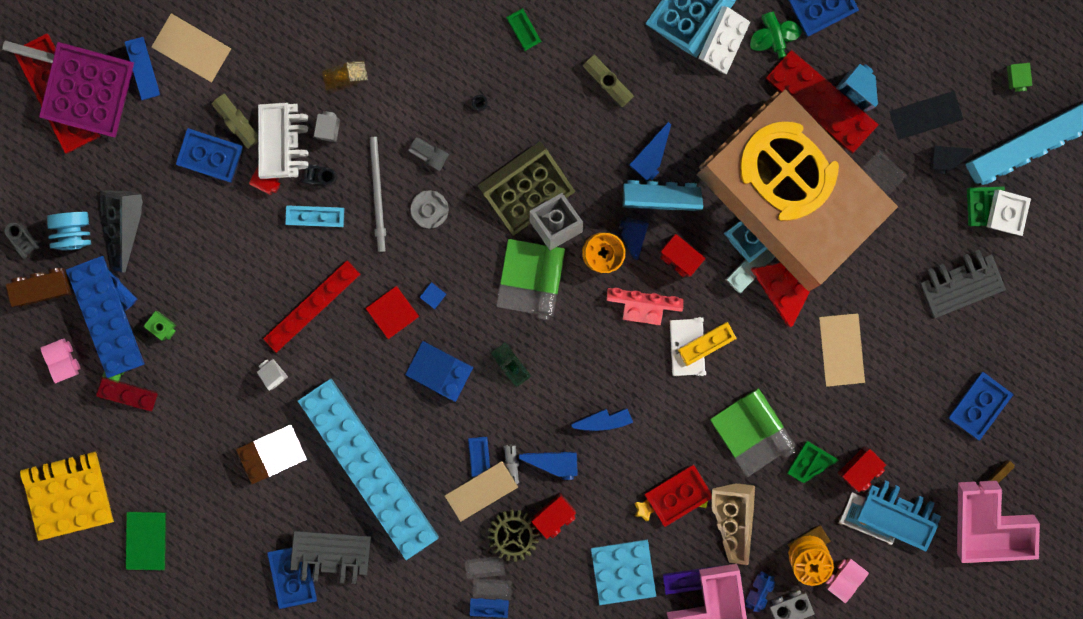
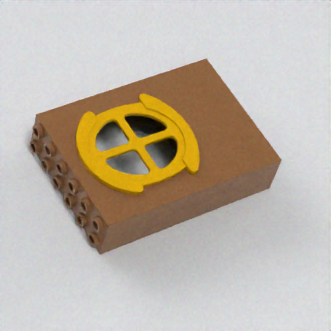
M786 89L782 93L777 91L762 107L699 166L701 171L696 174L808 291L820 286L898 208ZM780 138L790 139L801 144L803 150L790 163H787L770 146L772 140ZM761 151H765L781 168V172L767 185L762 182L757 168V159ZM807 155H811L814 158L818 168L819 178L815 189L810 188L795 172V167ZM788 176L805 192L806 197L800 201H788L774 195L773 189Z

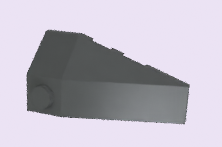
M100 190L101 216L106 215L108 226L104 227V232L111 239V243L107 245L111 269L126 272L142 213V194L131 191Z

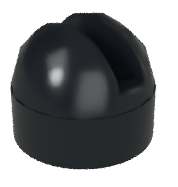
M476 95L472 99V105L475 110L484 111L487 108L488 102L485 96ZM483 101L485 102L483 105L476 107V105L481 104Z

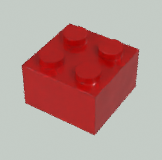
M674 234L659 251L661 254L660 258L668 265L671 263L675 265V271L682 277L686 275L688 277L692 276L706 259L677 234Z
M864 446L838 474L857 492L862 490L864 492L870 487V481L874 477L878 478L883 474L886 464L870 448Z
M559 493L532 517L531 522L546 539L549 537L553 539L561 532V526L564 524L568 526L574 521L576 511L563 495Z

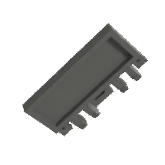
M980 250L974 251L980 266L976 270L971 257L968 254L964 255L963 258L969 273L966 272L964 266L947 272L944 264L939 265L940 273L944 279V283L941 284L938 282L935 271L932 268L928 270L934 287H931L929 280L921 282V286L934 318L1006 290L992 254L983 258Z
M294 530L290 570H299V562H302L301 580L305 581L307 578V563L314 564L312 579L313 581H318L320 563V571L337 573L338 564H340L339 583H344L346 566H352L350 581L351 584H356L358 566L359 574L367 575L371 537Z

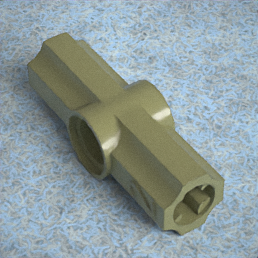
M595 54L583 65L587 72L600 84L601 88L622 108L634 97ZM610 76L614 81L613 85L606 86L603 83L604 77Z
M226 94L214 100L212 103L213 107L223 117L228 128L239 137L247 149L259 142L257 132L250 126L248 119L244 117L240 109L234 106Z

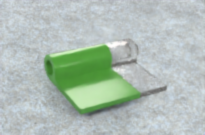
M508 239L496 307L539 314L538 318L549 320L550 316L554 317L565 249L556 247L549 250L545 245Z
M759 388L753 390L710 419L746 477H749L777 457L782 455L788 457L795 452V443Z

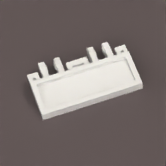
M276 103L258 105L260 179L298 177V169H306L308 167V162L291 161V158H304L308 156L307 150H290L298 148V133L308 132L306 125H291V123L308 120V115L289 114L298 113V104Z

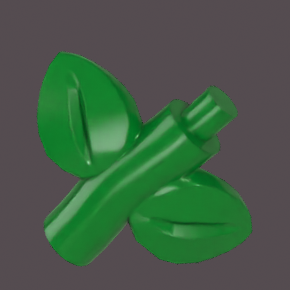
M774 12L762 15L761 17L766 28L759 29L754 33L750 42L751 49L764 51L772 47L773 52H777L779 59L786 57L784 51L786 49L785 41L792 42L799 38L802 34V29L792 21H784L779 24Z

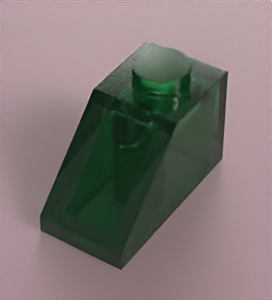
M506 342L491 352L495 361L516 388L531 377V374Z

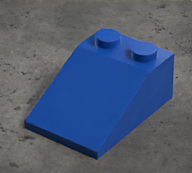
M422 341L405 375L456 402L474 367Z

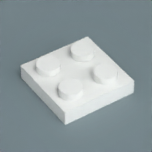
M995 190L987 227L1023 236L1031 198L1002 190Z

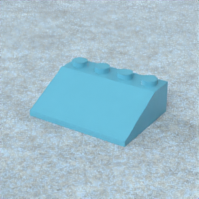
M661 0L645 24L685 52L697 58L706 43L721 7L726 6L731 9L736 0Z
M628 180V184H623L622 207L700 211L703 209L702 190L695 183H685V187L677 186L678 183L666 182V186L658 185V182L647 181V185L639 184V181Z

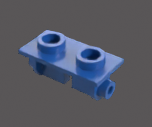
M762 571L760 574H757L753 587L759 590L758 592L750 590L745 601L747 603L746 607L750 609L755 607L753 610L755 612H760V610L765 608L767 604L766 596L768 592H772L775 586V577L768 576L767 573Z

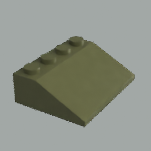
M540 141L478 185L513 236L531 224L530 210L561 193L567 198L575 192L548 150Z

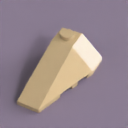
M731 484L712 489V510L716 515L717 526L721 531L729 563L749 564L755 486Z

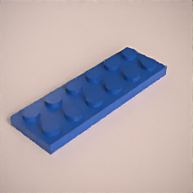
M104 256L66 269L107 378L144 365L145 363Z

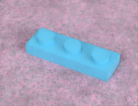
M286 206L285 225L344 227L345 208Z

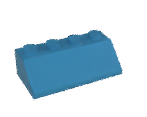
M859 64L846 74L836 88L866 113L878 105L876 76L872 74L873 70L869 66Z

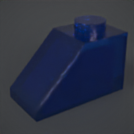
M626 217L625 221L621 220L618 231H621V238L633 260H638L649 223Z

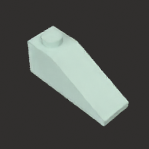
M767 249L750 263L745 259L725 280L738 293H741L756 278L751 268L766 266L775 256Z

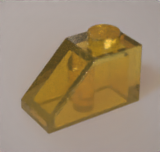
M364 61L347 62L322 71L326 90L368 80Z

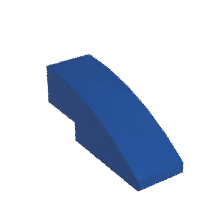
M605 408L571 423L574 429L599 431L623 427L633 423V420L627 408L611 415L608 414Z

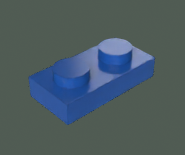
M470 599V616L508 618L509 600Z

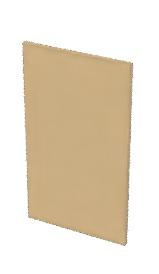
M172 13L152 45V48L210 82L215 78L231 50L230 47Z
M858 313L819 317L826 387L865 383Z

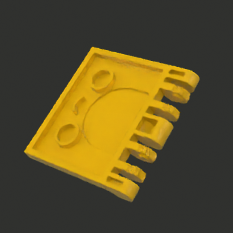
M96 452L87 454L90 469L86 455L83 454L80 455L82 471L77 472L76 461L73 457L68 460L72 472L70 474L65 459L51 462L54 478L51 476L48 464H43L46 480L40 481L39 471L36 466L31 468L32 477L29 468L20 471L38 541L114 522Z

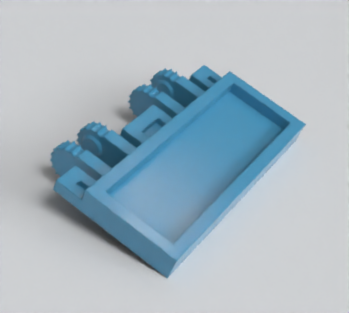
M884 480L880 488L871 485L856 520L923 551H927L941 516L933 513L930 520H928L934 507V502L929 501L921 517L917 514L923 503V497L918 496L915 504L898 497L894 505L900 490L899 486L895 485L886 501L883 497L889 487V482Z

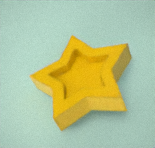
M648 499L643 503L636 502L637 512L635 517H642L646 522L649 521L650 514L654 512V509L650 507Z

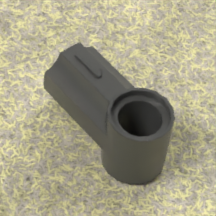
M417 137L408 150L438 171H441L449 157V154L436 146L433 147Z

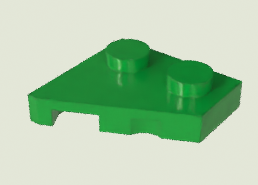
M1005 187L967 188L968 226H987L995 190L1004 191Z
M806 440L787 474L805 483L829 466L837 463L838 459Z

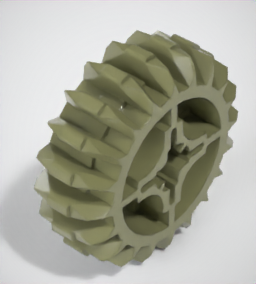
M511 509L510 516H507L506 511H503L504 518L502 519L497 515L496 518L499 522L492 521L491 524L495 528L488 529L489 532L494 533V535H488V539H494L489 544L490 547L496 545L497 547L493 552L497 553L500 550L499 558L506 554V561L510 560V556H514L513 560L517 562V555H520V558L524 560L523 553L530 556L531 552L528 549L536 550L532 543H539V540L534 538V536H539L540 534L537 531L533 532L537 528L535 525L531 526L532 518L528 521L526 520L528 513L521 517V510H518L517 515H514V510ZM516 520L523 524L517 528H512L507 524V521ZM502 526L507 536L500 543L497 535L499 528ZM526 528H528L530 533L527 545L523 543L520 537ZM509 530L513 533L519 531V535H517L519 537L518 541L514 538L509 539ZM514 543L521 549L510 551L504 547Z

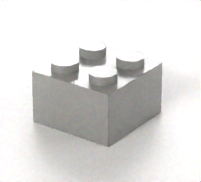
M563 193L530 210V223L549 250L556 248L583 232V221Z

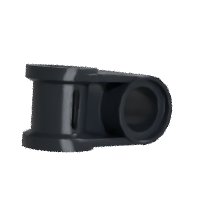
M308 164V167L303 169L302 179L299 180V183L331 186L337 181V173L328 167ZM326 172L332 173V179L329 182H325L323 179Z

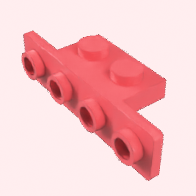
M608 288L607 301L625 303L623 320L661 325L663 309L683 311V299L676 296L667 297L656 293L647 294L640 291H626L620 288Z

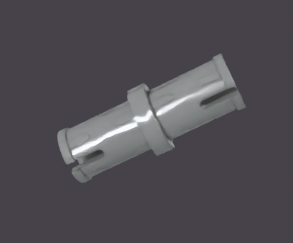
M505 445L506 462L504 465L515 483L518 484L517 467L519 462L516 457V445Z

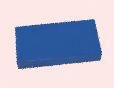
M487 436L468 438L472 477L478 476L490 469Z

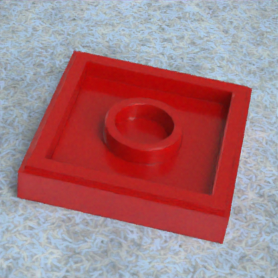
M397 286L366 308L388 339L419 317Z

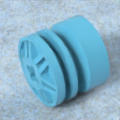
M88 212L47 215L48 229L57 230V233L50 235L49 239H58V242L50 243V249L62 251L75 250L91 245V240H82V237L89 236L90 232L81 231V227L89 225Z

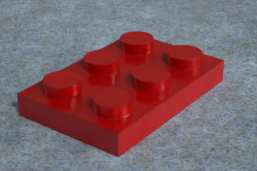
M694 464L645 493L646 498L664 527L712 499V493Z

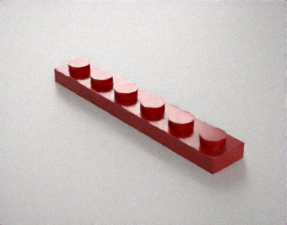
M347 260L277 325L264 340L277 353L361 274Z

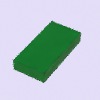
M523 8L506 17L524 51L541 43Z

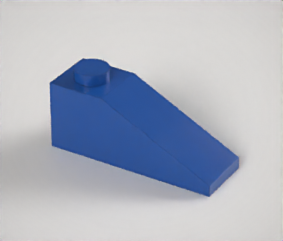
M144 37L125 41L129 59L131 62H134L133 73L141 100L159 96L160 92Z
M669 122L629 165L645 181L649 178L653 180L659 173L657 169L661 164L671 127Z
M577 452L519 454V459L558 477H562V480L574 479L573 476H577Z

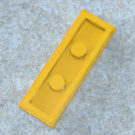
M725 322L677 350L685 365L689 366L737 338L729 323Z

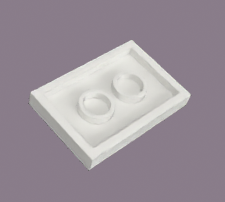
M722 6L698 59L719 72L727 74L750 22L730 8Z

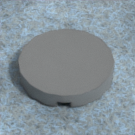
M423 191L416 195L412 201L411 216L421 227L428 229L436 228L443 224L448 216V203L444 196L436 191Z

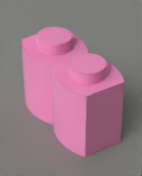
M65 338L41 347L42 355L55 383L79 374L80 365L77 359L73 360L71 352H73L72 346L69 341L66 342Z
M850 558L847 560L843 559L837 567L839 569L838 572L829 577L826 581L828 585L825 587L844 603L852 597L869 574Z

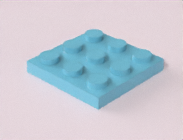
M648 539L591 548L599 605L656 597Z

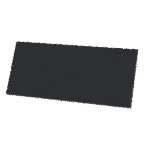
M955 91L889 111L898 140L964 120Z

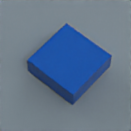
M431 282L420 298L436 309L446 296V293Z

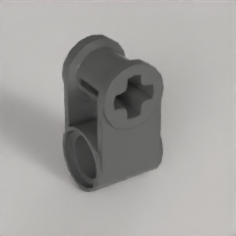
M10 223L6 226L5 234L22 258L26 259L30 252L40 248L35 238L21 223ZM13 226L19 228L18 236L12 235L11 230Z

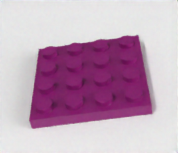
M57 42L39 117L115 138L134 62Z

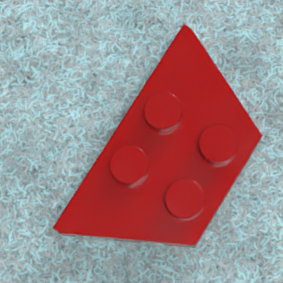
M781 262L766 264V266L752 267L751 271L788 327H792L810 291Z

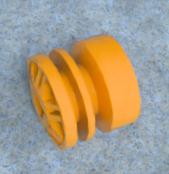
M596 233L585 241L582 248V257L585 264L591 270L599 273H610L617 270L623 264L625 247L623 242L611 233ZM601 247H603V250H607V254H604V258H602L601 255H598V252L601 251Z
M811 535L802 536L790 546L788 552L789 561L796 578L805 585L815 586L829 579L834 565L823 540Z

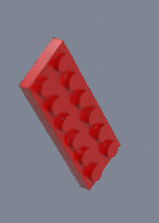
M48 33L23 45L55 54L56 47ZM14 53L42 107L52 63ZM48 120L65 154L101 137L100 133Z
M792 50L766 77V80L779 92L782 93L786 89L813 119L851 154L861 146L879 125Z

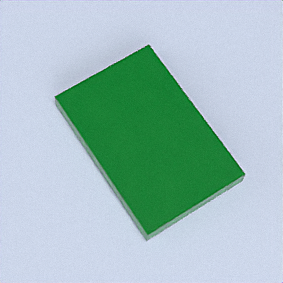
M127 512L126 570H165L166 512Z

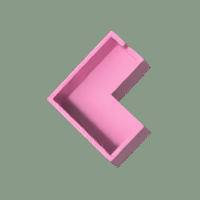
M981 481L979 485L976 482L958 483L957 555L962 563L1039 559L1040 523L1035 515L1001 516L1002 489L997 481Z
M732 564L699 570L704 606L667 612L668 619H747L738 565Z

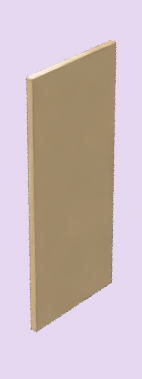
M501 461L451 491L445 497L461 522L515 490L518 486Z

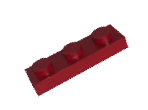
M101 377L96 392V397L151 412L158 395L155 391Z

